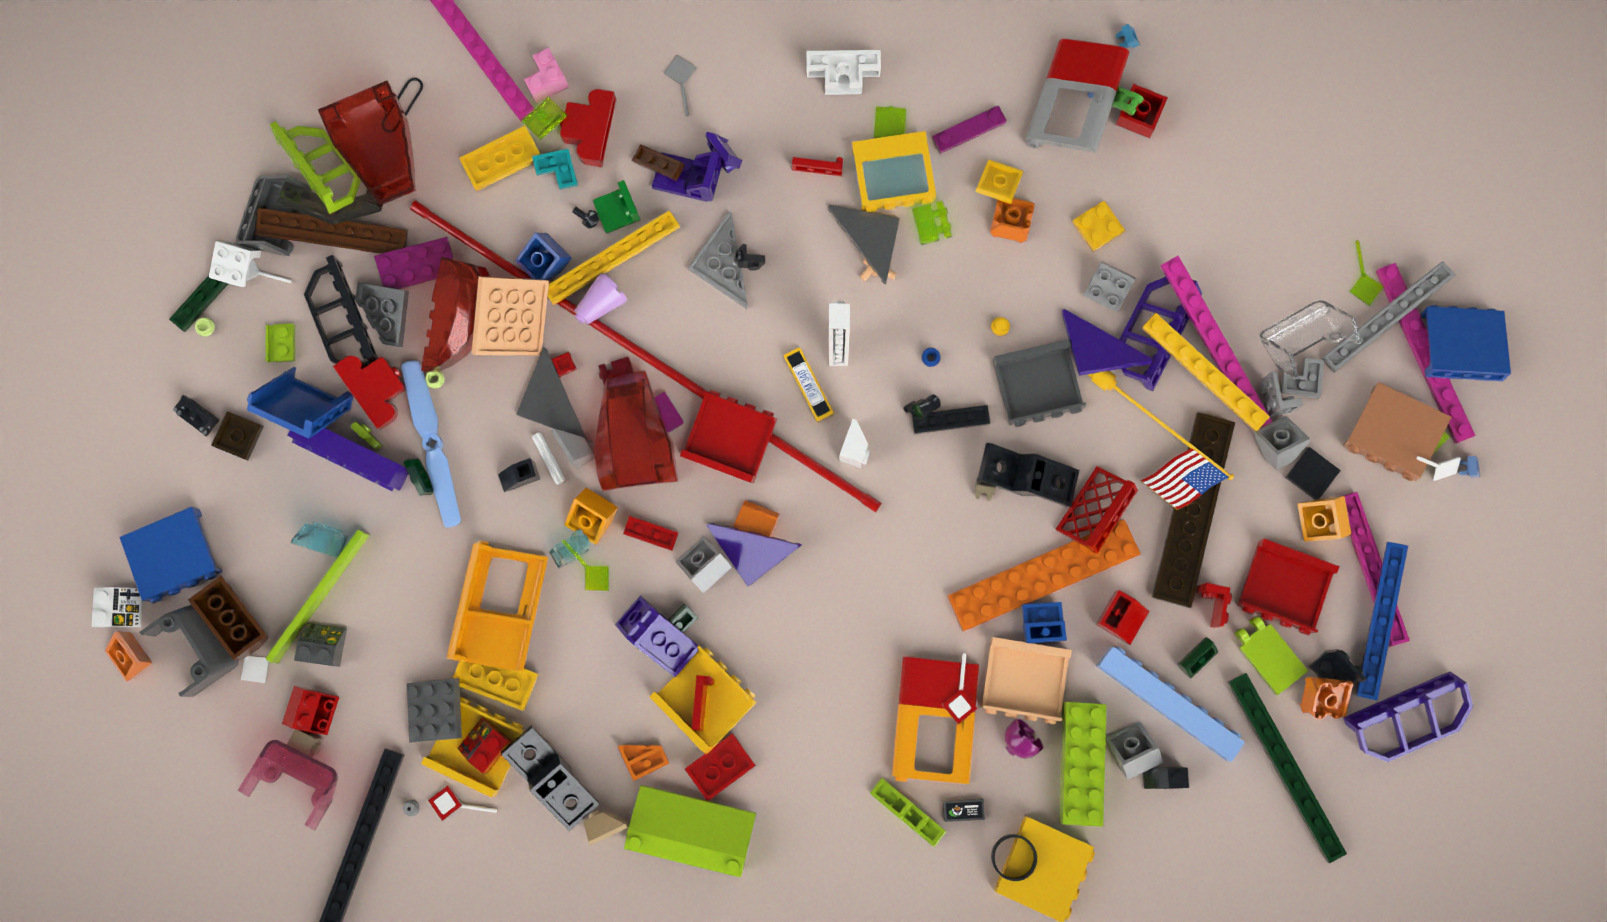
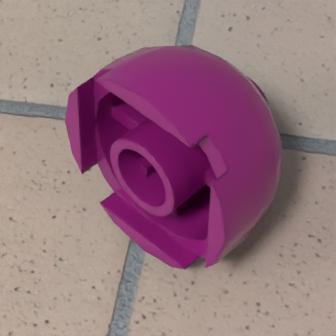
M1015 719L1005 731L1006 750L1012 756L1016 755L1019 758L1028 759L1042 751L1044 746L1040 738L1035 739L1033 735L1035 731L1022 719Z

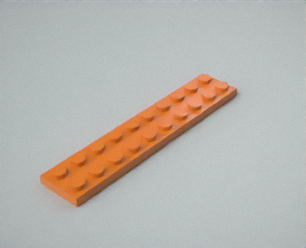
M1125 519L1116 524L1097 554L1080 543L1072 541L952 593L947 597L964 632L1017 609L1022 604L1033 602L1139 556L1141 553ZM1091 534L1086 535L1081 539L1087 541Z

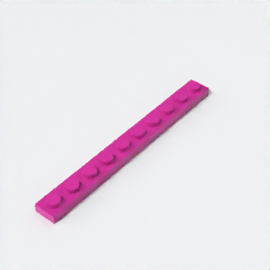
M430 0L520 122L535 113L536 111L455 2L453 0Z
M1179 255L1160 265L1218 370L1268 415ZM1269 417L1261 427L1272 423L1271 418Z
M1396 263L1376 270V274L1390 303L1408 289ZM1415 307L1399 320V324L1440 412L1452 417L1447 428L1456 444L1476 435L1450 379L1425 377V369L1430 365L1428 332Z

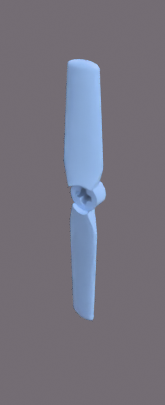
M417 360L407 361L401 365L413 425L423 438L422 446L426 450V468L444 526L447 528L453 527L461 522L448 460L441 450L443 441L438 436V418L420 362ZM432 439L437 442L434 444V448L428 446Z

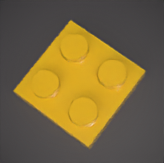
M988 159L976 192L1011 204L1023 171Z
M1105 200L1072 221L1093 252L1125 232L1124 227Z

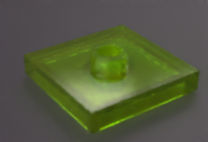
M548 97L525 117L522 122L539 140H542L567 117V114Z

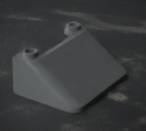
M289 175L259 176L253 185L236 236V243L281 256H290L294 249V245L290 241L255 235V232H257L258 208L296 213L299 202L306 203L310 200V186Z

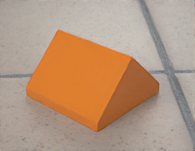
M114 632L105 652L127 682L149 666L152 661L131 632Z

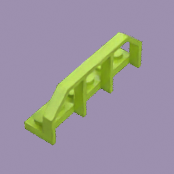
M276 121L269 124L277 144L281 145L292 160L294 167L298 168L308 181L311 190L316 192L325 204L329 214L354 202L361 183L359 175L323 129L296 126L287 131L284 126L280 127ZM299 135L323 138L326 144L304 154L302 150H297L298 146L293 138ZM333 151L342 162V165L322 175H316L311 161ZM349 172L354 179L348 195L333 202L331 198L334 196L329 186L325 187L324 184Z

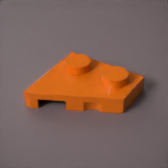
M662 745L617 746L633 781L670 764Z

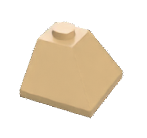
M598 810L588 814V819L583 821L589 845L628 828L630 821L605 811L599 813Z

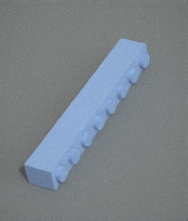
M1120 647L1108 648L1096 667L1221 758L1229 762L1233 761L1245 743L1240 739L1241 735L1232 729L1229 731L1223 727L1225 725L1224 722L1216 717L1212 719L1207 715L1208 711L1199 705L1197 707L1194 706L1188 696L1183 693L1181 695L1174 691L1176 688L1166 681L1165 683L1161 682L1155 672L1143 669L1141 662L1135 658L1131 660L1125 656L1126 652Z

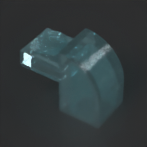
M579 529L567 540L556 544L549 553L557 567L561 568L586 554L590 550L589 547L591 545L589 544L588 537Z

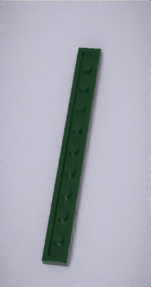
M1243 673L1228 681V685L1327 863H1332L1347 855L1247 673Z

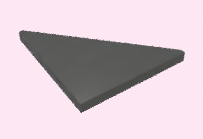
M829 205L830 213L834 215L838 224L852 239L859 252L864 255L866 261L881 278L883 284H886L900 218Z
M543 348L516 415L586 439L546 348Z

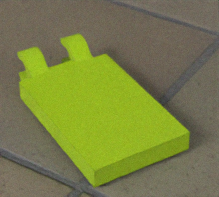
M1255 616L1249 621L1256 629L1253 634L1249 636L1244 628H1240L1234 633L1242 643L1238 648L1274 694L1279 695L1307 673L1308 670L1271 624L1265 626L1263 620L1259 616Z

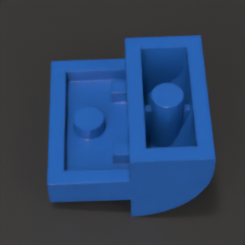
M1062 602L1022 604V626L1026 643L1067 641Z

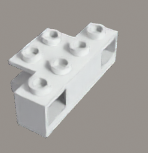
M881 50L807 51V78L825 77V95L862 94V77H880Z

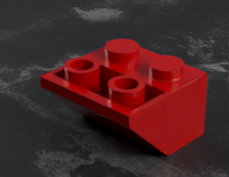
M1117 590L1113 593L1096 626L1131 645L1150 611L1136 599Z
M294 686L282 724L292 729L328 735L339 697L313 689Z

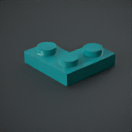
M569 149L532 156L537 176L555 172L559 190L578 186Z

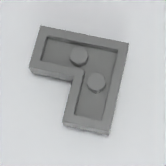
M1304 358L1301 376L1282 374L1280 392L1282 394L1319 399L1321 397L1324 360Z

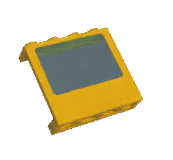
M926 131L852 142V154L855 159L862 211L871 213L882 208L891 210L896 208V206L911 207L916 203L930 204L935 201L936 189Z

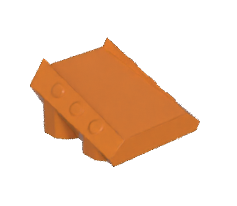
M1013 198L1011 204L997 200L990 233L994 238L1001 237L1018 241L1019 243L1026 241L1035 204Z
M745 500L733 528L771 537L780 514Z
M1318 677L1305 678L1306 683L1302 702L1299 704L1302 713H1309L1316 719H1323L1326 715L1334 719L1346 717L1353 687L1352 681Z

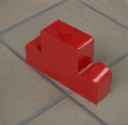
M592 90L588 95L590 105L568 102L564 116L560 119V136L565 144L577 145V154L585 165L602 168L617 100L614 91Z
M347 356L332 366L377 429L382 430L397 418V408L388 402L404 392L406 388L399 378L401 373L396 366L392 367L385 358L380 357L365 367L364 362L356 356Z

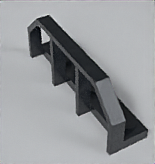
M334 255L326 257L328 262L326 266L314 271L304 296L329 360L334 364L340 362V360L335 359L330 345L354 335L355 340L360 342L362 347L359 349L362 357L368 360L364 362L366 367L379 357L367 332L368 327L363 322L355 302L356 297L352 294L343 272V265ZM329 272L334 277L333 285L336 291L340 292L341 298L315 308L311 296L320 276ZM342 305L348 312L346 318L349 324L353 325L354 328L327 339L318 315Z

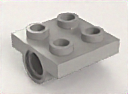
M1101 261L1084 296L1118 312L1136 277Z

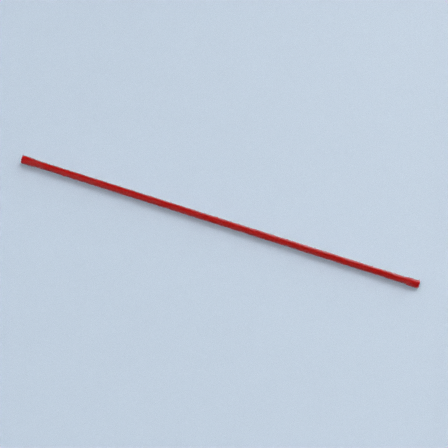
M414 201L411 204V211L435 224L514 277L532 279L527 273L448 223L418 201ZM563 299L557 303V305L574 316L576 315L575 309L577 306L572 302ZM598 319L588 324L700 398H704L703 391L709 393V391ZM772 433L769 443L856 498L875 513L882 504L880 501L862 492Z

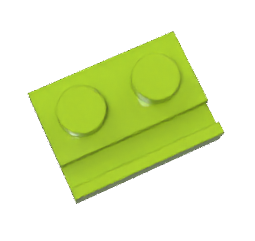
M293 323L266 325L265 361L267 363L295 362V325Z

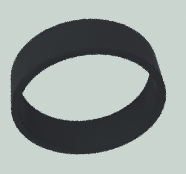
M1009 834L1003 836L995 843L991 853L993 867L1000 876L1010 881H1021L1028 878L1034 872L1037 865V852L1033 844L1025 837ZM1008 838H1021L1025 840L1033 851L1032 867L1023 876L1016 878L1007 877L996 866V849L1001 842Z

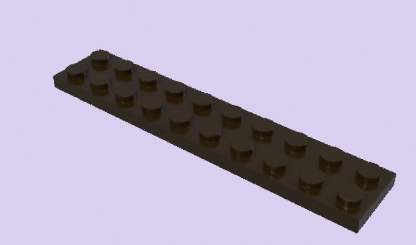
M1197 412L1189 443L1224 469L1235 422ZM1221 482L1210 487L1189 505L1178 510L1173 507L1152 598L1192 608Z

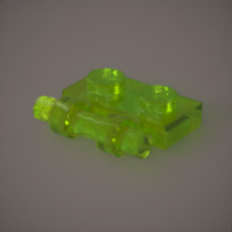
M943 201L936 203L937 210L932 211L931 204L912 208L921 245L939 241L938 234L944 233L945 239L952 237L951 223L948 222V211L944 207ZM940 217L941 226L936 227L934 218Z

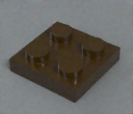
M227 411L211 446L248 461L264 426Z

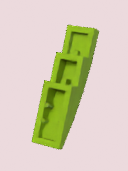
M883 778L870 792L874 798L934 848L947 831Z

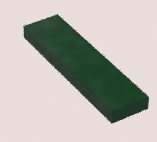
M208 275L169 320L183 332H186L229 283L212 279Z

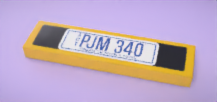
M799 347L784 354L783 357L816 422L818 423L834 415L801 348Z

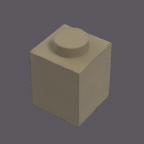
M295 729L286 747L305 757H313L321 748L322 738L311 732Z

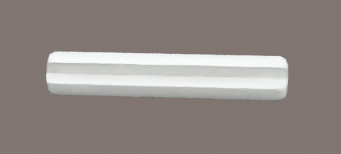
M542 433L534 434L532 439L553 480L557 485L565 482V477Z

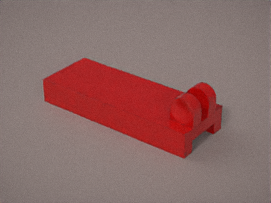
M793 157L792 171L842 177L843 158L837 157L836 162Z
M629 516L623 535L673 551L678 532Z
M696 675L692 730L703 731L707 686H712L715 682L710 676Z

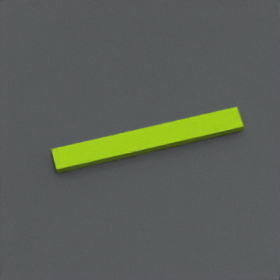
M359 529L355 532L266 656L267 661L279 663L370 536L369 534Z

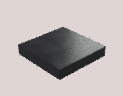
M1308 447L1285 478L1311 498L1317 500L1321 498L1341 470Z

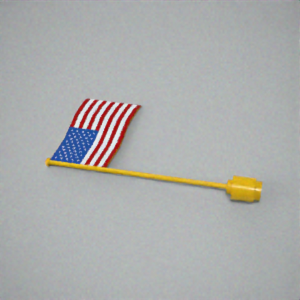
M1111 371L1088 375L1091 381L1102 390L1106 391L1109 389L1111 391L1114 388L1191 448L1174 457L1156 473L1140 480L1175 509L1178 510L1189 505L1210 487L1221 481L1234 478L1233 474H1229L1117 387V381L1115 380L1117 376Z

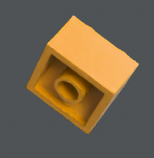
M586 487L574 499L564 525L597 545L612 523L618 507Z
M1344 496L1322 498L1297 504L1304 542L1342 539L1351 534Z

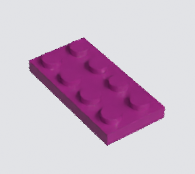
M448 237L374 256L384 287L402 289L458 274Z

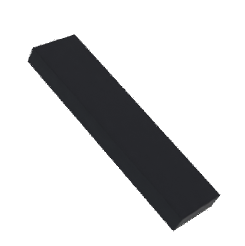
M988 405L932 412L930 416L921 421L916 420L912 416L914 435L990 425Z

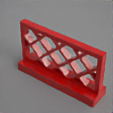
M1096 466L1073 501L1072 507H1069L1056 527V531L1097 554L1138 492V488L1134 482L1126 481ZM1099 473L1104 475L1106 481L1096 484L1095 478ZM1120 483L1123 486L1119 491L1112 492L1110 485ZM1108 486L1109 494L1099 496L1097 488ZM1094 490L1096 497L1085 500L1086 492ZM1111 498L1112 503L1110 506L1102 508L1100 500ZM1097 502L1099 509L1088 512L1087 504ZM1084 505L1086 513L1075 516V509ZM1100 514L1101 520L1098 523L1091 524L1090 516ZM1087 517L1088 526L1078 528L1076 520ZM1074 521V530L1066 531L1063 529L1066 523ZM1090 530L1091 535L1085 541L1080 538L1079 532Z

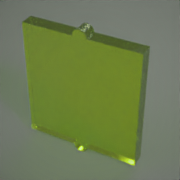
M876 106L874 138L905 134L906 108Z

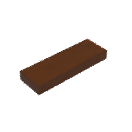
M641 144L632 158L634 163L674 181H677L685 167L682 162Z

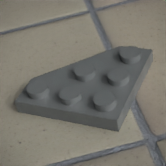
M358 282L356 302L365 311V317L372 328L376 329L380 335L379 339L382 344L403 347L409 291Z

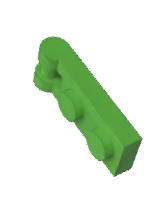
M1118 86L1112 107L1134 115L1136 112L1135 108L1143 102L1144 98L1135 92Z

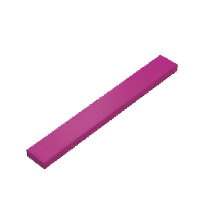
M1357 492L1344 495L1351 530L1350 538L1374 603L1382 560ZM1396 606L1389 647L1410 641L1398 606Z

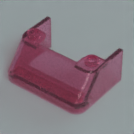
M271 740L265 745L237 791L250 797L260 780L266 783H273L279 779L282 773L315 788L316 790L311 798L314 809L304 824L315 831L332 803L338 773L332 767L279 740Z

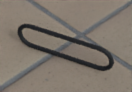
M411 78L402 88L382 121V128L385 132L393 133L399 129L422 92L423 83L420 79ZM411 81H418L420 89L398 125L393 130H387L384 123Z

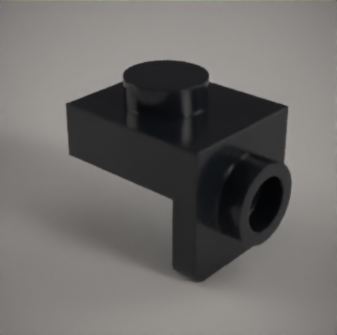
M742 244L736 250L735 259L738 261V268H748V270L756 271L765 264V255L747 254L746 244Z

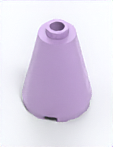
M601 273L575 309L576 315L574 317L581 324L585 323L588 325L623 305L627 298L622 291L619 293L615 282L607 275H602Z

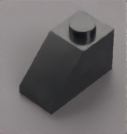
M1188 767L1149 769L1143 772L1144 789L1189 788Z

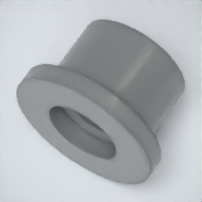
M414 800L407 801L403 807V811L407 816L417 815L420 809L419 804Z

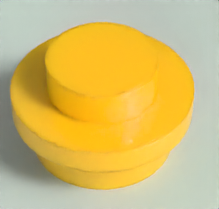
M995 318L991 323V330L997 336H1004L1010 330V323L1006 318Z

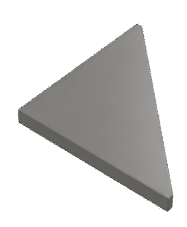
M729 211L689 265L688 270L747 309L748 303L742 269L738 268V261L735 259L738 247L732 213Z

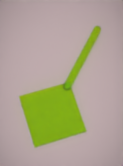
M1356 240L1361 277L1352 287L1350 293L1370 306L1384 286L1365 274L1359 240Z
M563 539L562 543L585 567V590L609 591V566H588Z

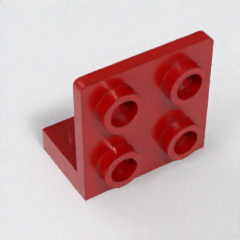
M1211 583L1197 585L1196 593L1202 594V598L1211 600L1215 598L1210 628L1224 627L1229 618L1227 606L1230 605L1232 600L1230 587Z

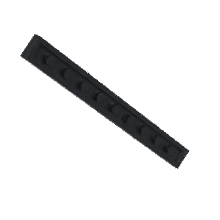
M387 748L384 749L319 922H343L404 759V754Z

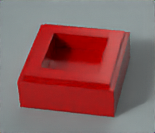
M569 352L552 358L559 377L577 370Z

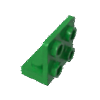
M624 180L617 182L620 189L593 200L606 233L640 221Z

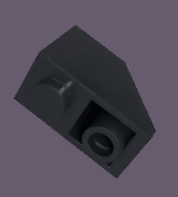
M531 458L512 464L498 474L504 492L540 480L536 464Z

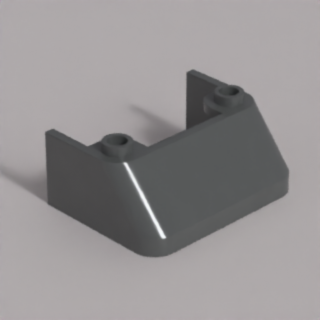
M192 605L166 613L140 631L141 635L157 636L163 631L172 633L181 629L200 660L194 663L190 670V674L195 682L179 692L180 697L196 696L236 668L239 660L234 661Z

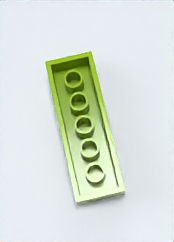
M1063 702L1059 823L1103 827L1107 704Z

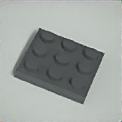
M459 678L407 683L409 743L462 738Z

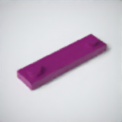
M998 105L933 135L932 139L941 154L1006 124L1007 120Z

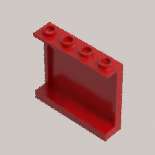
M710 390L709 393L703 391V401L686 447L682 449L680 457L749 483H754L778 418L773 417L774 413L764 409L762 413L756 411V406L745 403L744 406L737 404L738 400L728 396L727 399L721 398V393Z
M1267 539L1259 540L1237 606L1242 607L1243 612L1261 614V618L1264 620H1277L1280 622L1279 625L1291 628L1293 626L1298 628V632L1302 634L1318 633V630L1315 628L1332 576L1338 573L1339 566Z

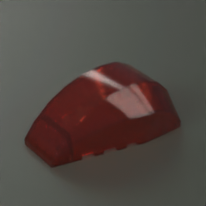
M388 80L318 109L332 144L380 206L416 191L409 122Z
M441 257L432 294V302H435L434 311L430 310L429 319H432L431 329H427L426 337L430 338L429 346L424 347L421 371H442L453 366L472 351L479 276L491 277L485 267Z
M645 370L607 375L594 447L596 469L602 491L678 482L674 443Z

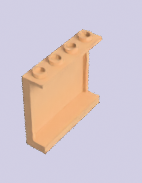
M992 637L981 708L986 709L985 713L997 715V712L1001 711L1005 712V716L1017 718V714L1025 715L1026 720L1037 721V717L1044 718V723L1050 724L1062 721L1061 711L1068 659L1071 658L1072 650Z

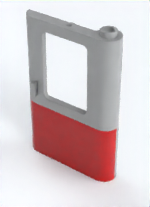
M1060 39L1025 138L1026 143H1028L1027 145L1031 148H1038L1046 144L1096 153L1130 53L1129 50L1115 45ZM1060 89L1094 94L1078 138L1045 133Z

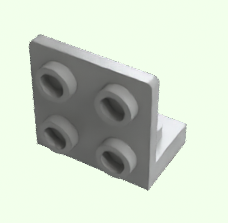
M1276 371L1269 373L1261 380L1260 390L1264 393V408L1269 416L1289 414L1303 406L1302 398L1295 399L1294 396L1282 398Z

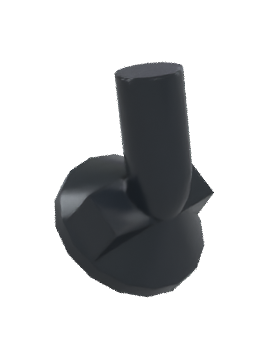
M578 207L573 209L572 213L583 220L582 224L588 229L598 224L599 217L596 211L589 210L588 213H585Z

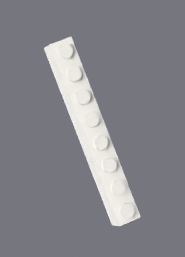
M834 301L833 304H829V366H848L850 304H846L845 301Z

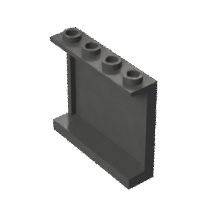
M1069 339L994 356L993 364L1009 426L1015 425V427L1026 425L1027 421L1033 420L1034 423L1044 421L1045 417L1049 416L1059 418L1066 412L1071 414L1082 412L1086 402L1083 403L1069 352L1071 347Z

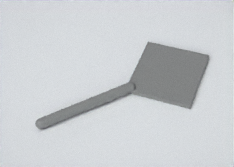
M677 55L664 74L681 85L685 115L689 116L684 84L696 70V67Z

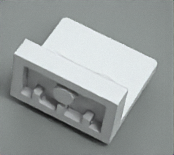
M216 241L209 277L245 287L252 258H260L261 250L229 241Z

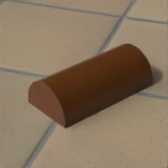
M219 576L188 599L234 661L248 657L268 640V635L223 576Z

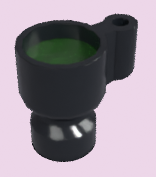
M932 394L926 399H920L916 402L912 401L905 405L903 409L906 413L910 412L916 420L921 421L930 416L932 411L940 408L941 402L936 395Z

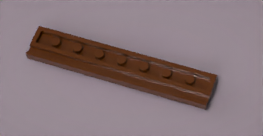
M258 208L257 232H255V235L380 254L406 248L408 230L262 208Z

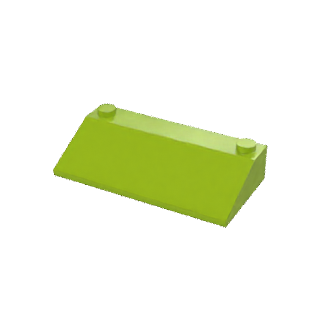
M640 785L624 849L741 878L756 813Z

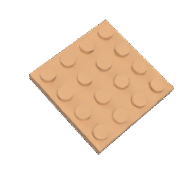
M479 276L471 354L540 356L543 344L549 281Z

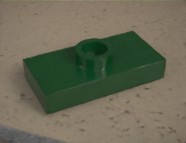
M407 459L403 463L410 475V480L415 485L419 495L433 494L431 481L420 459Z

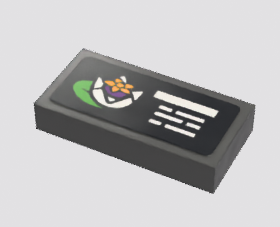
M983 799L943 801L945 822L985 820Z

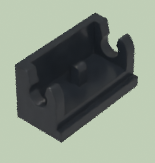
M185 395L181 397L173 409L178 416L206 437L220 421L193 399Z

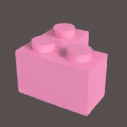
M549 47L532 56L539 72L527 77L524 81L536 104L569 87Z

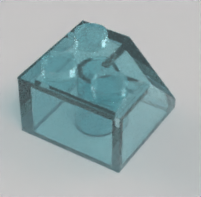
M313 522L312 525L305 523L292 538L291 543L338 557L343 551L348 536L342 535V530Z

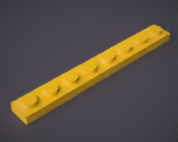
M670 210L551 282L548 286V299L552 305L557 304L594 281L599 274L602 273L603 275L674 232L680 228L679 223Z
M1154 313L1141 327L1254 431H1258L1268 420L1269 415L1157 313Z

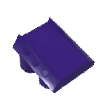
M706 132L707 145L711 151L720 154L722 168L725 172L729 173L734 169H740L743 160L735 155L727 143L728 139L711 132Z

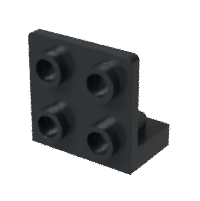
M1325 650L1309 665L1319 678L1352 681V683L1367 680L1363 675V670L1359 666L1353 665L1349 661L1350 657L1343 650Z

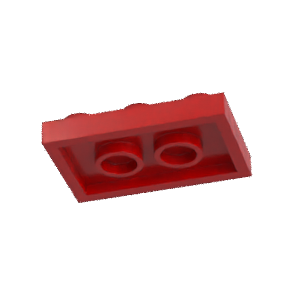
M732 733L717 744L708 754H704L686 767L685 771L706 801H709L756 765Z

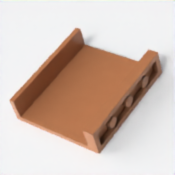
M1378 382L1373 387L1370 393L1371 396L1349 439L1343 446L1347 447V450L1351 453H1359L1365 456V459L1369 462H1377L1383 465L1384 469L1401 474L1408 481H1417L1421 478L1428 465L1417 460V456L1427 460L1431 459L1452 417Z

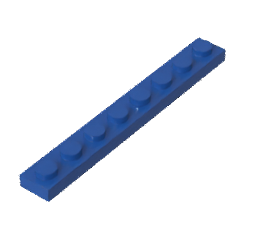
M1386 542L1361 667L1364 672L1363 675L1367 680L1358 682L1356 692L1358 697L1378 701L1408 545Z

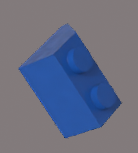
M535 232L515 262L532 279L549 281L563 271L572 257L548 233Z

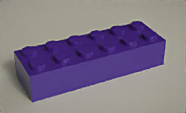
M326 428L310 439L291 430L287 434L288 437L293 439L292 443L390 491H393L394 488L400 491L409 475L407 469L400 464Z

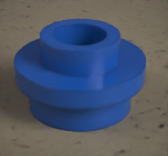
M927 348L923 351L921 358L926 366L934 367L940 362L941 356L935 348ZM933 355L934 360L930 361L927 357Z

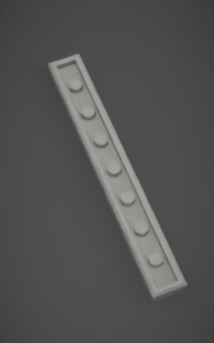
M1442 261L1321 359L1324 360L1333 372L1337 371L1456 274Z

